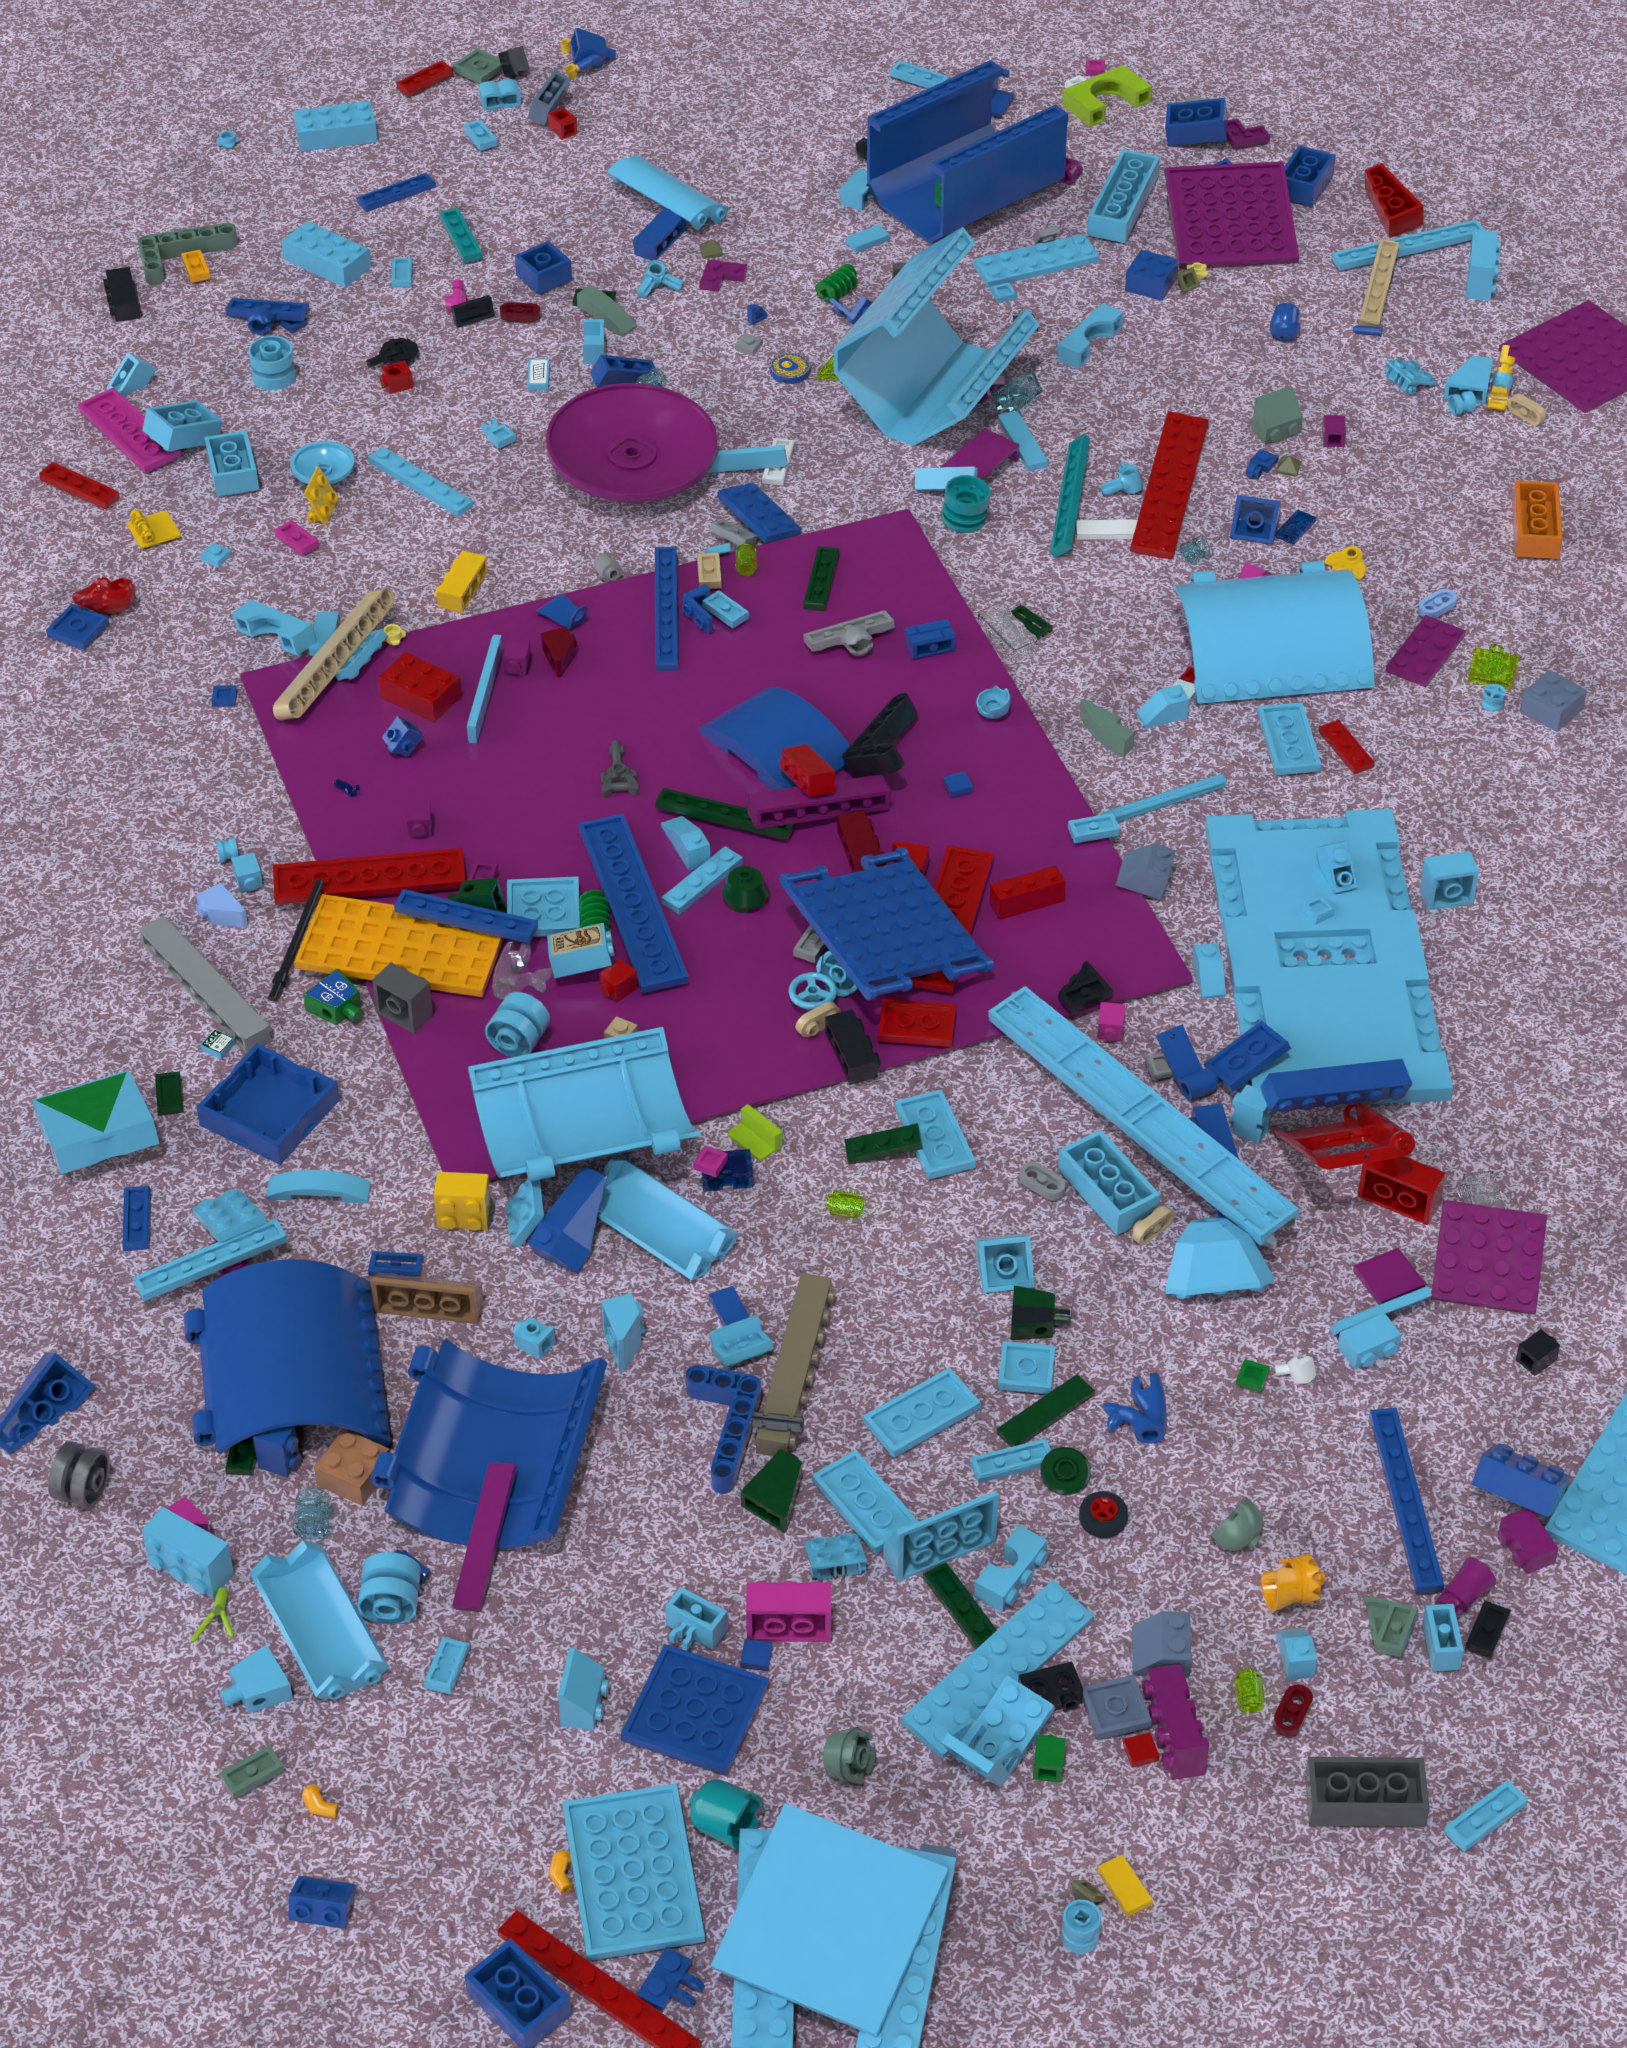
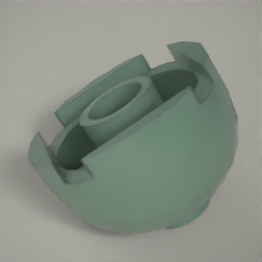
M1246 1497L1210 1537L1222 1548L1229 1551H1240L1246 1546L1252 1549L1262 1538L1258 1534L1263 1527V1517L1260 1510Z

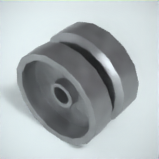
M73 1441L65 1442L58 1450L50 1469L48 1479L50 1497L62 1502L72 1500L73 1504L87 1509L93 1507L97 1503L107 1482L110 1464L108 1453L95 1447L86 1449L83 1444Z

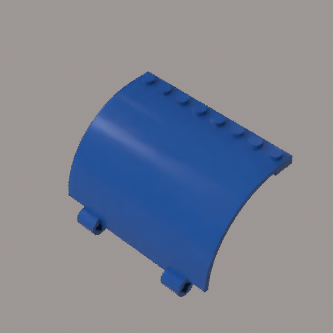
M286 1259L261 1262L234 1270L210 1283L202 1289L204 1310L191 1309L184 1314L185 1339L191 1344H200L205 1410H200L192 1416L193 1437L197 1445L210 1446L216 1443L217 1453L222 1454L233 1445L253 1435L296 1425L336 1426L363 1434L364 1438L384 1447L391 1443L371 1284L364 1277H360L341 1267L318 1261Z
M448 1339L443 1340L439 1353L431 1347L418 1346L412 1357L408 1374L414 1380L419 1381L395 1453H380L370 1477L371 1482L375 1486L382 1489L391 1488L384 1511L394 1519L420 1533L448 1543L468 1546L489 1462L514 1463L517 1471L497 1549L523 1547L555 1536L608 1363L599 1357L582 1364L581 1369L559 1374H535L510 1370L483 1361L460 1349Z

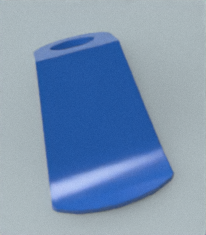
M559 594L538 609L536 614H542L559 625L566 626L571 631L586 620L588 608L585 605L577 608L566 596Z

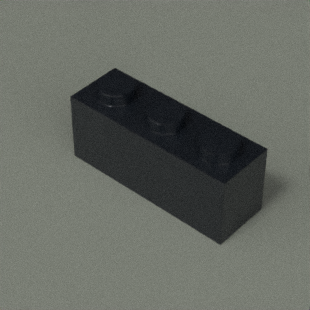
M130 267L105 270L107 279H103L110 315H115L116 322L139 319V306Z
M853 1009L825 1016V1034L849 1085L878 1078V1067L881 1066L880 1057L877 1052L874 1053L872 1050L871 1038L869 1035H865L861 1018L856 1017Z

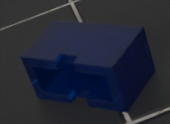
M750 1149L722 1151L728 1154V1160L717 1177L700 1172L703 1192L723 1190V1186L732 1185L733 1189L753 1188V1168Z

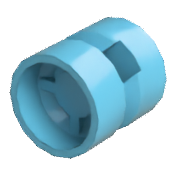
M1078 1899L1069 1903L1063 1911L1061 1940L1063 1945L1073 1953L1086 1954L1091 1952L1099 1943L1101 1912L1093 1902Z

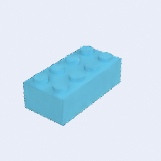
M359 101L350 104L342 103L310 109L302 108L293 111L300 152L378 142L371 101Z
M309 221L281 240L284 260L345 288L371 268L369 248Z
M1101 1129L1059 1150L1058 1170L1116 1236L1133 1228L1136 1222L1144 1220L1151 1215L1155 1208L1159 1207L1160 1194Z

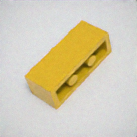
M461 551L458 558L454 559L450 571L445 573L442 584L436 588L435 598L438 601L439 608L460 613L464 612L488 572L487 556Z

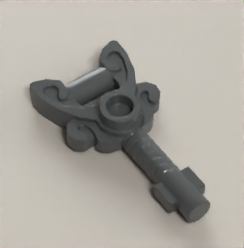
M614 740L609 747L610 756L613 758V765L607 769V772H602L600 776L603 782L602 796L607 798L612 795V792L628 791L631 795H638L637 771L630 770L629 767L622 763L621 755H624L623 746L620 745L618 740Z

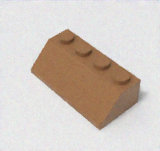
M378 1273L371 1277L370 1282L375 1313L471 1324L478 1323L483 1303L482 1284Z

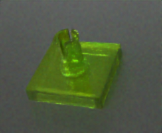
M1497 644L1491 645L1489 650L1475 647L1467 682L1485 686L1498 684L1503 686L1504 689L1512 690L1519 655L1505 653L1501 645L1498 646V651H1496Z

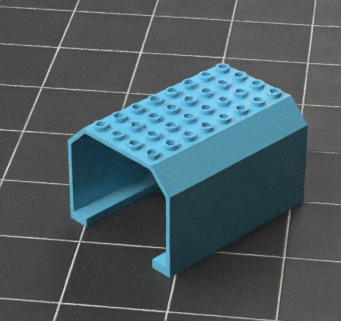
M963 227L911 257L834 348V373L886 437L913 446L965 419L1040 325L1029 310L1025 309L1018 315L997 343L986 350L963 342L936 309L929 298L975 245L974 240Z

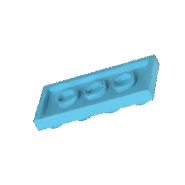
M1303 702L1258 706L1257 714L1275 775L1320 772L1322 764Z
M942 1089L894 1101L895 1111L903 1126L916 1123L919 1125L923 1149L915 1150V1153L928 1180L976 1168V1160Z
M949 1367L863 1415V1423L890 1455L895 1458L980 1410L981 1402Z
M857 1450L812 1474V1482L874 1554L883 1550V1542L894 1532L919 1522Z

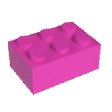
M792 1581L783 1583L747 1582V1639L766 1642H831V1583L820 1581L811 1583H795Z

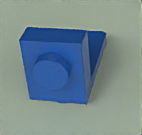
M861 296L851 311L836 299L831 297L829 300L835 305L833 309L841 315L845 313L847 315L845 319L852 324H855L873 303V301Z
M704 584L683 594L682 609L684 614L696 622L700 629L710 634L712 633V616L703 608L702 600L710 596V588Z

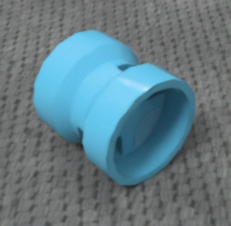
M1472 391L1463 392L1461 395H1450L1448 397L1449 410L1454 416L1462 414L1463 411H1475V395Z

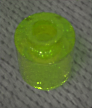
M741 544L736 548L735 567L739 574L750 576L757 569V549L751 544Z
M835 1189L833 1194H828L826 1209H830V1215L849 1218L862 1216L864 1196H859L858 1193Z
M1254 1669L1241 1670L1234 1677L1237 1705L1241 1707V1711L1244 1713L1259 1712L1263 1709V1704L1265 1703L1262 1675Z

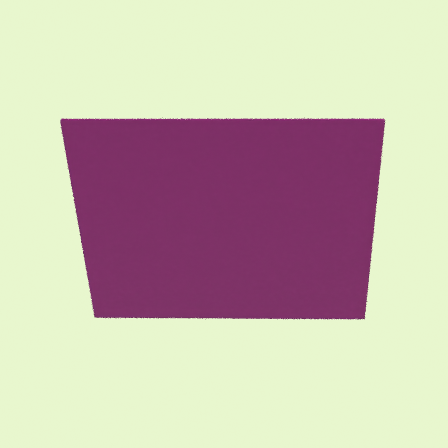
M904 509L719 555L721 588L710 589V595L719 590L749 611V619L731 628L707 611L712 616V633L710 634L700 629L696 622L684 614L682 609L683 594L699 587L698 563L693 561L677 565L678 670L656 671L655 571L562 594L577 608L585 605L588 610L586 620L569 631L570 634L575 635L577 647H574L575 657L562 677L557 678L542 651L541 633L563 626L542 614H536L538 609L558 595L409 631L400 640L399 645L394 646L387 642H382V647L373 652L370 656L371 660L359 669L360 673L355 678L350 680L346 678L338 681L334 676L299 718L280 721L273 714V705L314 656L241 673L242 684L315 861L462 848L465 881L469 876L474 861L498 865V872L495 878L498 879L506 908L507 880L578 877L580 898L586 891L602 890L579 833L578 823L624 814L688 974L689 983L643 994L638 985L636 990L616 1003L610 997L604 996L599 988V973L608 967L554 978L549 959L547 936L533 937L530 944L504 938L483 997L430 989L433 1016L415 1034L378 1014L442 1172L488 1174L489 1181L499 1179L492 1165L483 1136L468 1066L512 1058L496 1050L485 1035L486 1025L494 1013L497 1012L506 995L512 992H522L533 996L546 1007L550 1015L549 1026L539 1038L530 1054L604 1039V1032L615 1017L637 1024L638 1032L663 1027L676 1085L691 1124L740 1111L747 1104L754 1107L847 1080L828 1041L825 1029L819 1031L814 1036L803 1037L795 1028L798 1019L811 1010L803 1009L792 1002L788 992L789 986L799 975L817 972L818 960L816 963H812L793 956L794 947L810 924L783 889L779 879L783 873H799L815 869L819 865L826 866L830 878L852 873L837 833V817L795 823V828L788 840H783L655 808V800L663 788L748 808L749 794L772 791L758 779V772L733 752L730 754L725 753L699 732L700 726L767 687L782 688L805 699L838 729L849 745L855 741L893 697L901 693H907L918 714L893 742L904 761V766L897 772L882 774L891 790L889 809L866 813L867 818L873 822V834L879 838V850L884 851V854L892 852V842L894 841L929 846V863L925 878L933 889L947 845L994 853L993 863L970 935L985 956L992 958L994 962V969L992 971H978L959 976L953 994L912 987L910 991L902 992L899 990L878 995L876 999L866 1000L859 989L847 996H836L833 1001L840 1008L841 1012L853 1009L856 1017L861 1018L864 1033L871 1038L872 1050L874 1053L877 1052L880 1057L881 1066L878 1067V1071L1005 1036V1033L989 1021L988 1011L1011 996L1012 992H1017L1024 986L1029 988L1064 1018H1069L1100 1009L1101 1002L1118 1004L1192 982L1190 971L1143 894L1116 886L1122 859L1110 839L1103 838L1074 844L1068 830V821L1093 817L1095 815L910 510ZM818 546L840 548V555L825 611L803 609V602ZM884 610L894 620L895 628L871 635L873 646L863 656L852 655L844 645H835L822 651L812 652L804 642L803 634ZM948 619L956 636L955 651L912 660L904 642L905 628L912 625L930 623L935 620ZM493 635H501L503 653L477 744L469 743L467 723ZM507 639L530 641L531 659L527 675L504 674L503 654ZM405 652L460 676L462 697L435 723L380 698L378 677ZM994 686H998L1002 690L1007 688L1011 698V706L1008 713L999 719H988L982 716L976 706L978 695L984 690L992 689ZM397 716L412 721L424 735L408 757L402 754L395 755L387 749V743L382 739V736ZM614 740H618L620 745L623 746L624 755H621L622 763L629 767L630 770L637 771L638 795H631L628 791L612 792V795L607 798L602 796L603 782L600 776L602 772H607V769L613 765V758L610 756L609 747ZM848 768L835 774V781L861 778L853 777ZM965 771L973 785V792L951 798L943 784V777ZM430 800L432 836L409 838L406 801ZM683 816L701 829L710 844V858L725 846L742 856L743 864L741 866H751L758 869L769 887V895L765 905L761 909L760 907L750 909L749 913H738L731 910L730 905L722 896V887L727 879L726 877L680 915L664 906L661 897L695 870L688 871L662 829L661 823ZM888 862L886 865L895 864V862ZM1057 866L1066 881L1064 902L998 920L989 904L990 884ZM816 878V879L807 880V881H803V882H798V883H794V884H795V885H800V884H805V883L814 882V881H818V880H817V878ZM460 888L418 893L447 899L449 894H458ZM400 894L352 899L394 905ZM609 910L610 931L615 956H611V964L622 959L630 965ZM827 946L820 955V957L829 950ZM1088 961L1113 989L1112 997L1070 1014L1058 1000V992L1064 985L1069 983V979L1073 974H1078L1082 969V964ZM363 979L376 1009L372 980ZM807 980L797 986V995L806 991L808 986ZM815 980L816 985L821 990L827 991L824 988L826 985L824 982ZM883 999L956 1004L952 1047L878 1041Z

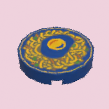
M783 353L770 361L769 372L771 377L780 383L782 380L786 381V384H795L808 378V374L811 372V364L803 355Z

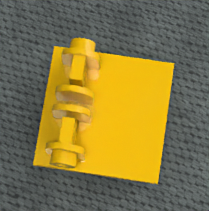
M317 466L304 492V495L311 504V510L307 513V518L310 523L321 521L323 526H326L339 498L328 482L326 475Z
M134 509L130 514L131 521L126 522L140 549L182 537L167 510L143 517L142 511Z

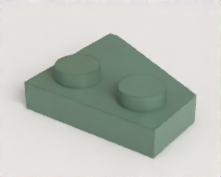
M1366 1595L1365 1603L1375 1651L1402 1657L1419 1614L1418 1607Z

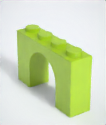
M1121 65L1063 89L1062 106L1091 127L1105 121L1106 105L1096 96L1103 94L1117 95L1137 108L1151 102L1152 86L1128 67Z

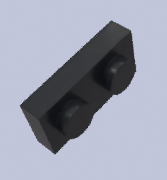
M489 295L451 306L454 325L457 328L495 316L492 298Z
M1484 1600L1466 1642L1465 1649L1492 1659L1510 1617L1511 1610Z

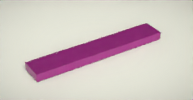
M489 1462L452 1604L455 1610H482L517 1471L514 1463Z

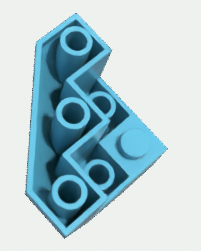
M1204 1217L1190 1222L1176 1242L1165 1290L1166 1294H1176V1298L1180 1299L1204 1293L1222 1295L1227 1294L1228 1291L1241 1289L1259 1291L1263 1290L1265 1285L1273 1283L1274 1276L1252 1237L1247 1232L1226 1218Z

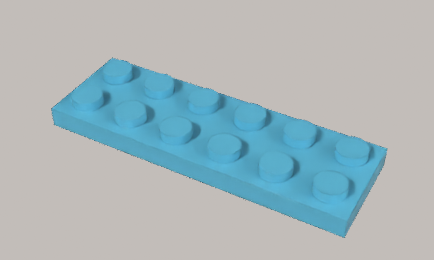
M1077 234L1067 238L973 259V266L986 286L990 288L995 285L1097 263L1100 260V256L1085 234Z

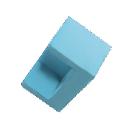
M604 319L583 320L584 364H595L600 355H605Z

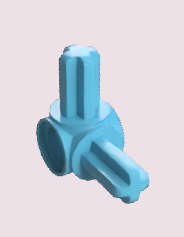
M653 260L647 265V270L643 275L644 281L638 288L637 294L642 298H646L653 287L662 286L663 284L679 291L684 282L669 274V270L665 268L661 261Z
M1124 461L1120 462V466L1117 467L1120 473L1118 478L1101 484V491L1104 496L1122 489L1124 492L1132 494L1143 488L1138 467L1136 465H1129V463L1125 464Z

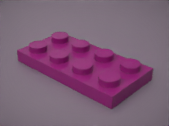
M1425 615L1386 665L1385 672L1426 688L1465 637L1466 630Z

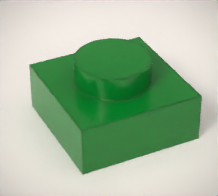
M1244 1359L1236 1379V1385L1261 1393L1269 1375L1270 1366Z

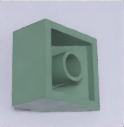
M1292 386L1255 398L1252 431L1265 445L1301 433L1303 416Z

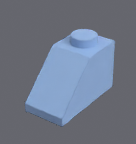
M222 883L196 895L198 903L196 905L197 913L201 918H206L210 924L240 928L248 926L246 910Z

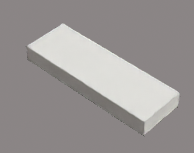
M774 438L772 446L785 445L788 464L785 467L765 468L762 483L783 486L794 450L795 440Z
M1076 520L1077 540L1133 539L1138 520Z

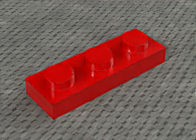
M439 61L396 82L397 89L410 97L454 75L453 68L443 61Z
M1340 720L1319 726L1320 735L1354 775L1374 768L1372 758Z

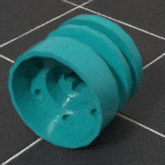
M971 475L956 476L948 481L941 512L942 521L947 527L961 533H971L978 531L984 526L991 495L990 487L987 483Z

